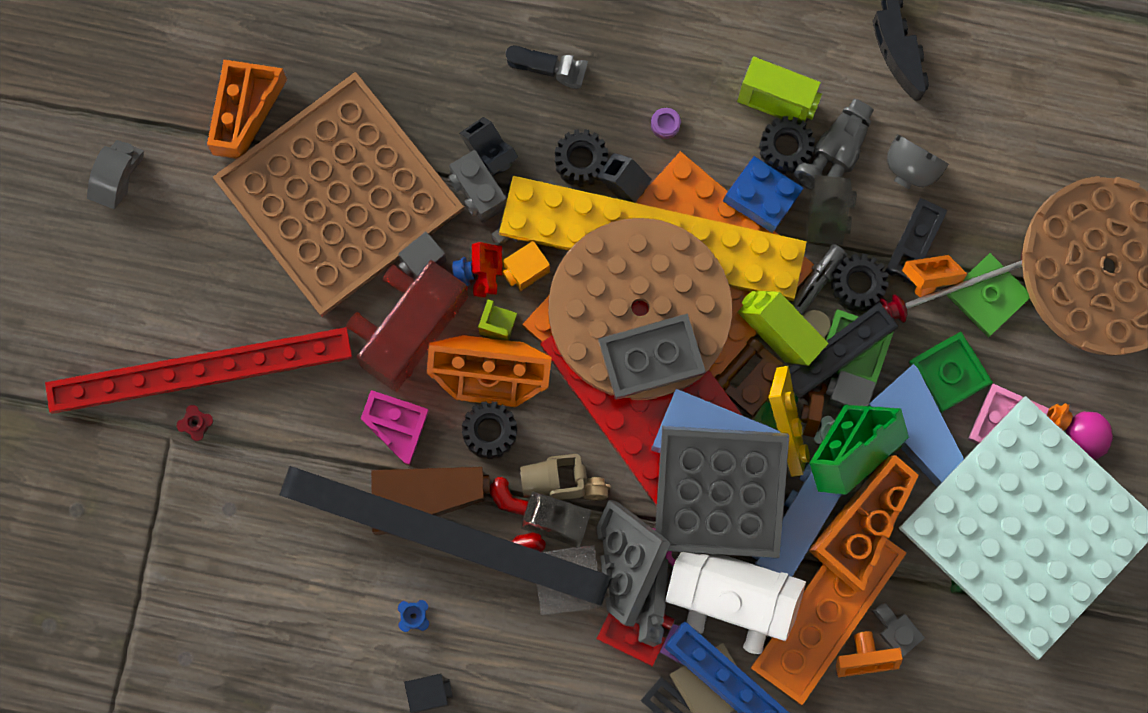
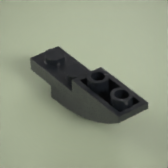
M881 0L882 11H877L872 21L880 51L888 68L903 90L914 101H919L929 87L928 75L926 72H922L921 62L924 61L923 46L921 44L918 45L916 35L907 36V20L901 17L900 8H903V0Z

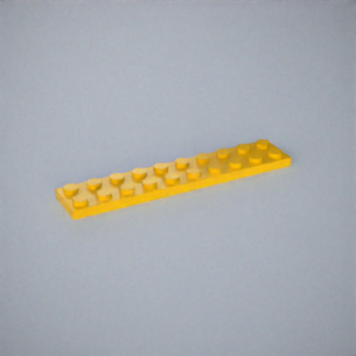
M513 176L499 235L527 242L534 240L536 244L569 251L585 235L608 223L632 218L661 220L683 228L702 241L719 261L728 280L729 287L749 292L776 291L781 292L789 301H794L807 241Z

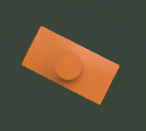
M949 255L906 261L902 269L917 286L915 294L920 298L934 293L937 287L959 284L964 281L967 275Z
M865 631L854 635L857 654L838 656L836 671L839 678L896 670L900 668L903 658L900 648L876 651L872 632Z

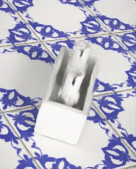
M681 552L674 564L665 602L689 609L686 622L700 634L704 631L707 616L749 629L743 648L749 653L761 654L766 635L786 642L796 621L806 581L791 577L787 573H778L723 554Z

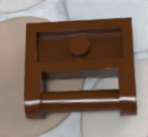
M753 336L750 337L746 342V347L721 374L715 376V379L729 398L751 418L769 399L776 368L785 366ZM754 355L761 359L760 363L736 389L731 386L730 381Z

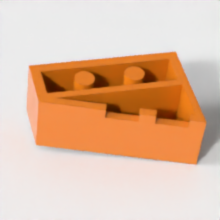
M223 60L207 142L212 155L237 159L247 152L287 81L283 68Z

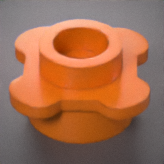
M1065 403L1062 406L1055 404L1050 407L1047 416L1060 429L1065 431L1072 421L1073 414L1069 411V405Z

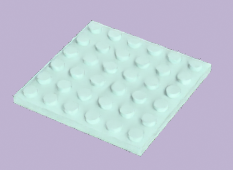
M1025 396L905 520L899 529L1032 657L1038 660L1148 543V510Z

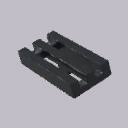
M662 677L658 679L640 700L654 713L664 712L650 700L652 696L656 697L671 712L683 713L658 691L662 686L690 711L682 695Z

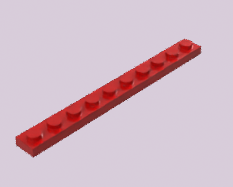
M344 327L45 382L49 412L54 414L353 359L348 329Z

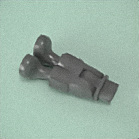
M853 99L850 106L843 109L830 129L821 136L815 145L814 153L816 158L811 164L802 163L797 166L795 171L797 180L805 187L814 189L822 176L825 166L828 162H831L833 166L817 192L827 199L843 200L847 194V189L841 182L844 172H851L859 159L860 148L871 124L869 118L874 109L858 99Z

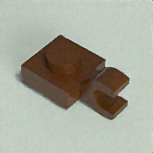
M822 383L819 392L811 391L803 397L808 402V405L803 404L800 421L805 423L803 435L815 438L821 422L824 397L827 391L826 384Z

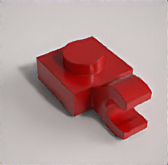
M483 242L472 244V273L479 275L473 287L474 296L485 298L486 294H497L496 277L502 276V246Z

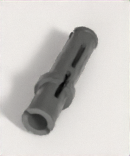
M835 244L830 246V249L821 261L812 266V273L797 291L794 301H790L801 315L812 304L825 284L833 280V273L843 259L847 257L848 254L841 247ZM829 263L830 265L827 268V270L824 272V274L821 276L818 282H816V279L819 277V275L822 273V271ZM811 288L810 293L804 299L802 304L798 307L797 305L799 304V302L805 296L807 291Z

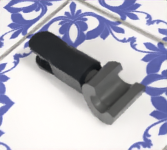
M516 45L510 46L506 50L507 63L512 68L529 70L530 72L554 77L556 74V79L569 88L579 89L582 86L588 64L586 60L574 61V55H563L559 61L556 55L535 50L531 51Z

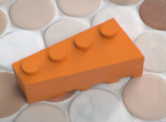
M896 455L888 456L875 469L808 551L854 591H864L871 571L876 566L881 556V550L887 538L890 537L894 529L893 525L902 511L919 475Z

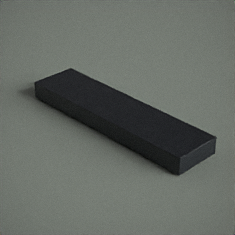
M880 302L828 339L827 342L829 344L809 366L794 364L789 368L793 391L799 399L806 396L898 329L897 323Z

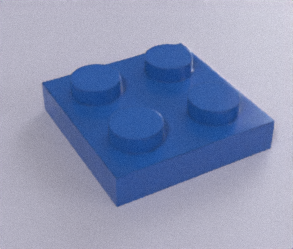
M754 156L729 189L723 202L773 233L804 188Z

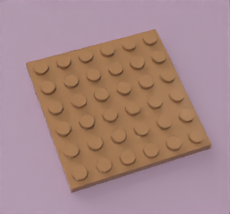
M356 72L212 177L321 317L399 259L398 253L424 232L432 235L465 210L462 203Z

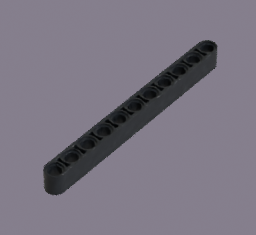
M292 466L288 468L279 493L282 497L600 606L603 604L612 577Z

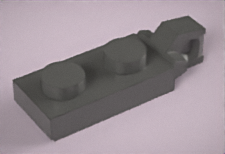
M665 558L636 620L640 627L639 642L651 645L652 647L661 644L664 633L661 625L664 621L663 617L666 609L665 594L668 581V559Z

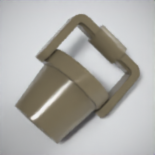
M578 454L551 456L547 458V461L520 467L524 497H550L552 500L580 498L585 494L584 485L587 484L586 467L582 465L581 457ZM576 465L574 467V477L578 487L560 489L558 466Z

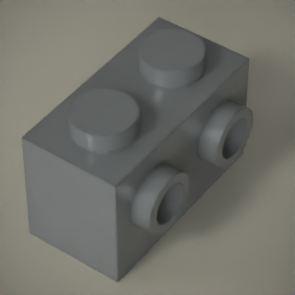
M475 150L449 165L451 175L448 176V179L456 192L461 190L467 199L464 201V204L472 216L477 215L480 221L484 223L505 210L507 198Z

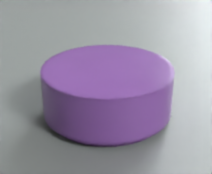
M661 108L653 114L651 129L657 137L670 139L679 132L681 119L675 110Z

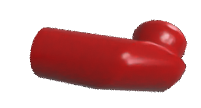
M495 478L490 485V494L496 506L500 510L525 516L528 501L512 497L508 488L509 482L506 478Z
M535 532L517 535L511 541L543 552L546 547V541L541 538L540 534Z

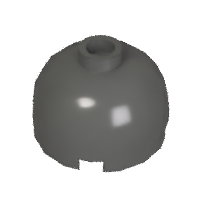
M899 134L894 138L887 153L888 167L897 175L894 181L907 189H910L912 185L921 188L931 186L939 180L949 163Z

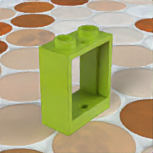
M753 56L743 80L737 102L780 119L783 116H788V120L796 117L798 118L797 122L801 124L802 121H806V118L812 120L822 97V94L817 92L821 82Z

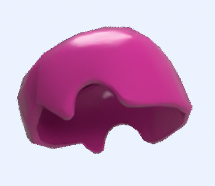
M1084 411L1072 417L1070 425L1065 430V433L1094 460L1105 455L1113 441L1110 423L1097 412Z

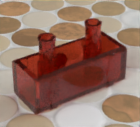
M432 260L428 262L415 280L397 268L396 265H392L383 277V281L389 283L404 295L379 328L358 312L351 317L346 326L347 329L367 341L366 345L356 356L360 367L394 392H397L405 380L409 379L414 368L429 350V343L436 341L451 319L455 318L459 313V309L468 298L467 285Z

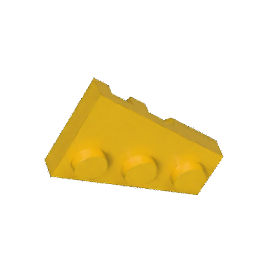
M789 366L777 367L769 400L778 431L789 434L787 463L791 477L804 474L805 465L810 461L809 449L807 444L803 443L802 424L798 417Z

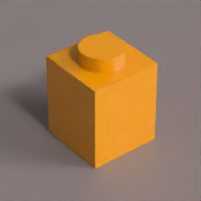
M534 240L503 260L505 270L502 273L511 287L516 284L520 291L550 272V264Z

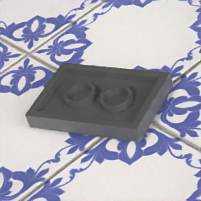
M688 313L598 339L615 400L706 373Z

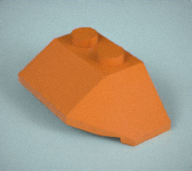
M462 335L429 343L427 374L432 379L434 378L455 400L477 403L485 401L492 403L494 401L498 405L503 404L504 406L517 407L549 387L552 357L524 342Z

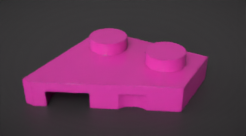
M371 390L361 420L405 465L410 466L429 409Z

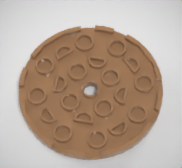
M1100 176L1085 178L1060 189L1050 196L1031 220L1026 232L1022 252V268L1026 289L1042 320L1069 344L1090 353L1109 356L1131 354L1148 348V191L1141 188L1139 183L1120 177L1100 178ZM1105 258H1109L1114 262L1115 270L1113 273L1103 270Z
M649 218L614 221L591 231L581 238L568 251L559 264L549 294V324L556 347L562 358L582 380L609 395H614L598 343L599 338L688 313L703 365L707 372L715 363L725 345L732 320V298L729 283L723 268L711 250L697 237L683 228L668 222ZM636 301L646 302L649 311L644 316H637L632 312V304ZM703 375L625 398H631V400L657 399V397L674 393L676 389L683 390L689 387Z

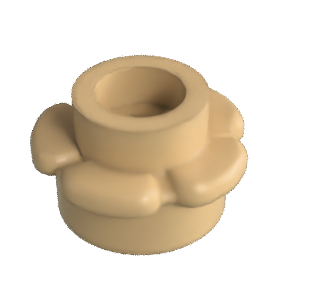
M588 478L587 484L584 485V499H607L608 490L611 489V485L605 484L604 478Z

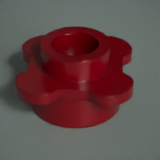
M190 405L186 408L184 418L177 422V429L180 432H187L194 441H200L203 439L208 427L213 424V417L210 414L200 412L196 405ZM194 420L198 421V424L196 426L192 425V422Z

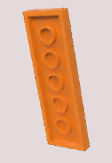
M887 539L881 550V556L871 571L864 591H854L827 566L822 564L803 592L796 621L786 642L771 637L750 669L802 706L907 552Z

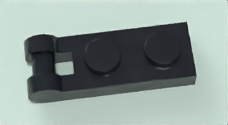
M920 198L884 272H887L890 276L895 274L903 278V282L912 285L913 282L902 271L904 265L899 262L902 256L909 260L924 259L948 210Z

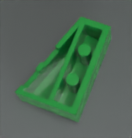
M844 405L809 463L818 492L847 495L909 438L902 409Z

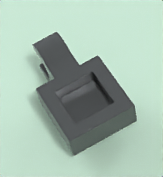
M881 603L872 611L886 627L880 633V636L891 649L900 648L902 657L925 638L905 614L896 618L886 603Z

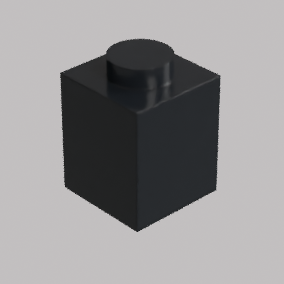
M613 153L597 176L616 197L636 203L639 197L643 195L646 187L652 180L632 158Z
M441 673L404 682L410 713L449 706L448 698H453L450 679L444 680Z

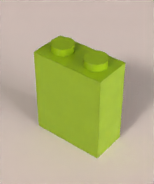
M752 291L743 299V306L737 312L786 363L809 366L829 344L781 292Z

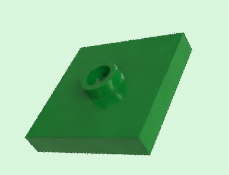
M961 331L908 362L910 367L914 364L918 368L940 413L993 383Z

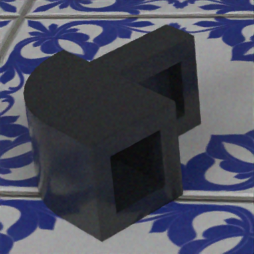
M482 117L459 133L470 152L473 150L477 152L492 177L509 169L513 162H515V159L518 158L514 148L503 141L494 124L485 117Z

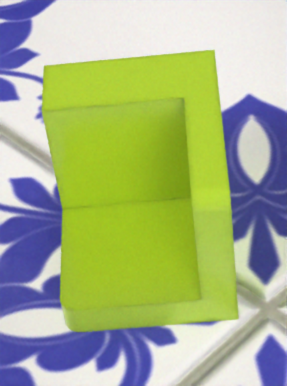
M488 299L478 326L479 335L509 341L517 313L494 306V301Z

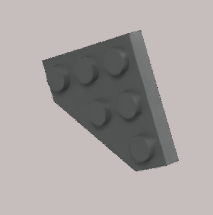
M608 500L597 525L598 539L603 540L604 555L600 556L602 573L612 576L608 586L609 597L605 598L606 608L622 624L634 627L671 542L620 503Z

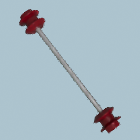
M1022 253L1021 261L910 302L905 303L902 298L894 294L892 295V302L887 303L884 299H880V303L893 320L899 319L902 323H905L908 308L1022 267Z

